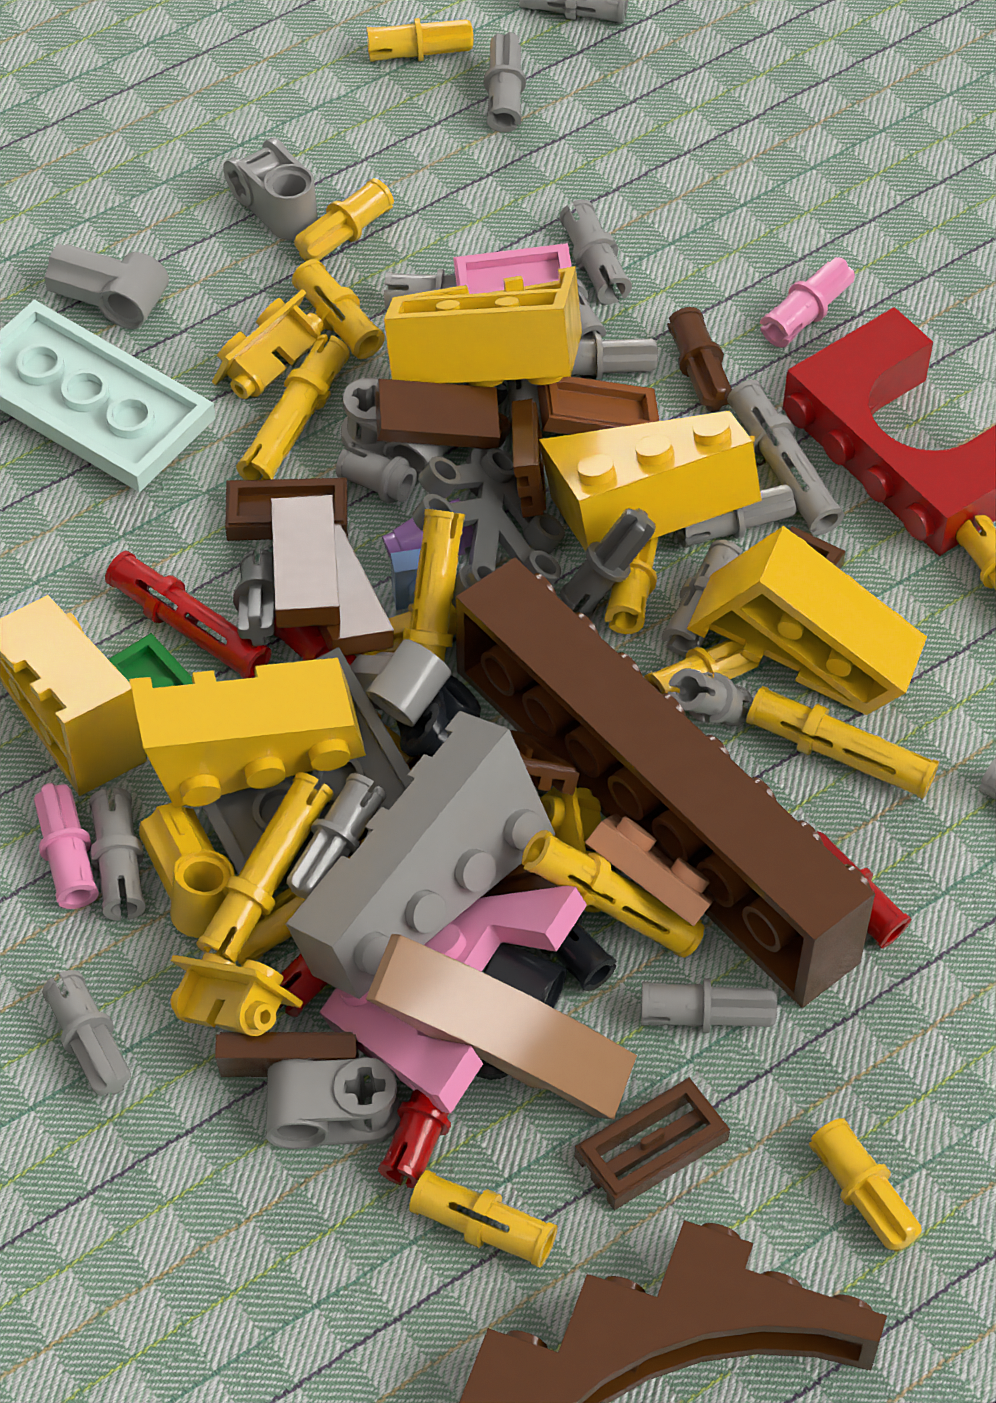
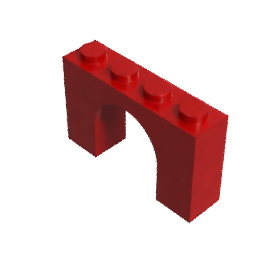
M893 307L788 369L782 409L792 424L797 428L804 429L824 448L827 456L835 464L845 467L862 483L865 491L873 500L882 502L903 522L906 530L912 537L922 540L940 557L959 544L956 535L959 528L967 520L970 519L978 532L982 529L976 523L975 516L986 515L992 522L996 521V425L963 445L945 450H924L907 446L891 438L878 426L872 416L876 411L926 381L933 341Z

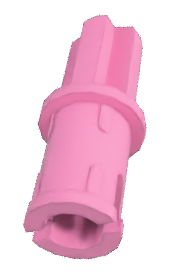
M836 257L832 261L827 262L806 282H795L789 288L786 299L760 320V324L763 325L760 328L761 332L771 344L780 348L786 347L812 321H821L827 315L828 305L854 282L855 273L848 267L846 260Z
M53 783L45 784L42 786L41 792L37 793L34 797L43 839L38 846L40 855L43 859L49 861L56 889L55 896L59 906L66 909L85 907L94 902L99 895L87 854L92 845L90 835L87 831L81 829L71 788L66 784L56 786Z

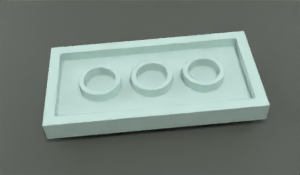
M33 300L0 330V410L138 492H141L216 419L213 402L36 300Z

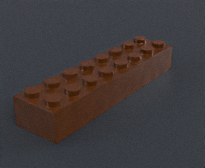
M514 557L456 596L457 673L517 731L531 733L574 766L576 771L579 772L576 788L589 789L592 792V796L600 801V812L606 818L616 813L621 818L627 817L656 839L654 846L672 862L680 858L701 872L710 881L705 890L715 898L705 914L801 1008H804L861 963L875 893L871 890L865 876L856 867L849 864L844 865L824 846L821 837L809 823L803 820L797 821L777 802L774 793L763 780L757 777L751 778L731 759L728 750L718 738L710 734L705 735L686 717L683 708L673 696L668 693L661 694L642 676L638 665L629 655L623 652L617 653L599 636L595 625L586 615L580 612L574 613L559 599L554 588L543 575L539 573L533 574Z

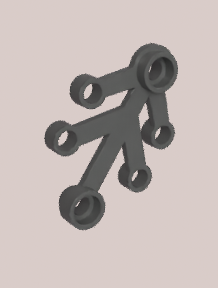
M475 448L467 457L466 464L456 466L444 457L435 456L430 459L419 474V482L429 494L423 498L413 511L412 517L415 524L423 531L425 509H434L465 514L463 527L474 525L469 564L461 568L455 579L452 604L455 608L457 595L496 570L498 541L511 559L516 557L533 574L539 573L543 575L551 585L561 576V568L549 553L565 537V530L562 524L548 513L523 518L521 497L519 498L517 477H515L513 468V457L499 448ZM468 488L478 497L477 499L449 503L445 499L453 490ZM503 504L523 528L524 538L503 511Z

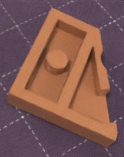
M615 813L601 821L585 843L692 926H695L715 900L705 890L710 881L686 861L677 858L675 862H672L654 846L656 839L627 817L621 818Z

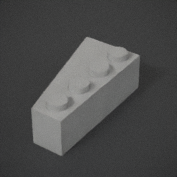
M459 711L445 728L450 736L433 757L424 754L407 774L412 782L390 810L381 807L365 826L368 829L366 838L350 859L341 856L288 920L286 925L313 976L360 999L371 987L391 934H399L424 945L520 865L526 845L537 832L547 830L553 836L555 835L509 728Z

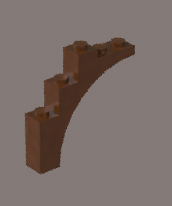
M684 1220L657 1297L647 1294L639 1284L624 1277L608 1276L602 1279L587 1274L559 1351L556 1352L548 1349L547 1344L543 1340L527 1332L511 1330L504 1334L488 1328L459 1403H610L644 1382L701 1362L751 1355L815 1357L871 1371L887 1315L873 1311L870 1305L853 1296L838 1294L829 1297L802 1288V1285L796 1279L784 1273L766 1271L760 1274L751 1271L749 1266L754 1243L741 1239L734 1230L720 1224L704 1223L698 1225Z

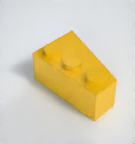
M576 266L557 269L558 281L524 286L522 276L503 278L504 290L469 294L467 285L393 297L384 317L392 380L444 384L468 382L471 386L494 387L501 384L504 380L527 379L531 384L547 385L556 383L563 377H571L582 335Z
M730 411L539 439L551 499L585 551L591 543L600 542L626 509L635 510L640 508L647 513L648 518L656 526L655 532L650 538L653 539L762 501L753 440Z
M782 526L710 575L706 588L703 590L687 627V630L705 638L710 629L743 645L744 648L741 656L758 664L764 655L798 671L795 678L796 682L865 715L872 713L907 692L927 639L926 635L907 622L899 613L889 608L858 584L851 576L845 574L785 526Z
M46 595L0 618V682L79 796L147 762L130 682L84 634L79 622L72 613L65 614L50 596Z
M338 657L255 666V678L216 682L214 670L193 672V684L153 688L151 677L129 679L143 749L174 808L185 805L193 807L205 806L218 800L221 795L250 787L255 789L270 788L280 784L286 777L296 775L297 772L304 773L312 770L331 771L343 767L349 760L366 756L350 688Z

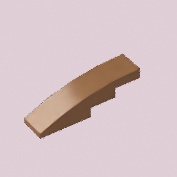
M391 934L366 997L367 1001L427 1036L470 1045L480 1059H483L530 1088L550 1090L597 1118L614 1120L637 1057L636 1054L532 996L467 964L399 934Z

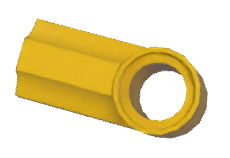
M172 803L157 806L148 818L140 821L139 836L171 900L170 917L172 924L181 933L199 938L203 936L226 897L222 889L229 877L234 876L233 866L225 856L214 850L193 808H185L183 806L174 808Z

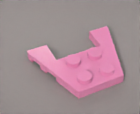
M561 886L479 898L424 945L482 972L501 943L557 952L587 904L574 886ZM336 988L320 1010V1014L334 1032H353V1034H356L358 1049L369 1058H375L385 1063L395 1072L400 1081L414 1091L416 1089L421 1091L442 1112L451 1114L483 1065L472 1046L427 1036L367 1001L368 992L358 999Z

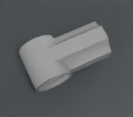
M68 244L56 245L49 256V264L44 276L47 291L99 306L100 311L107 319L127 329H136L143 325L169 284L167 270L155 258L145 253L131 252L121 261Z
M404 639L394 653L379 652L376 655H358L350 665L374 709L383 710L395 720L411 727L416 724L451 675V670L439 657L427 648L409 639Z

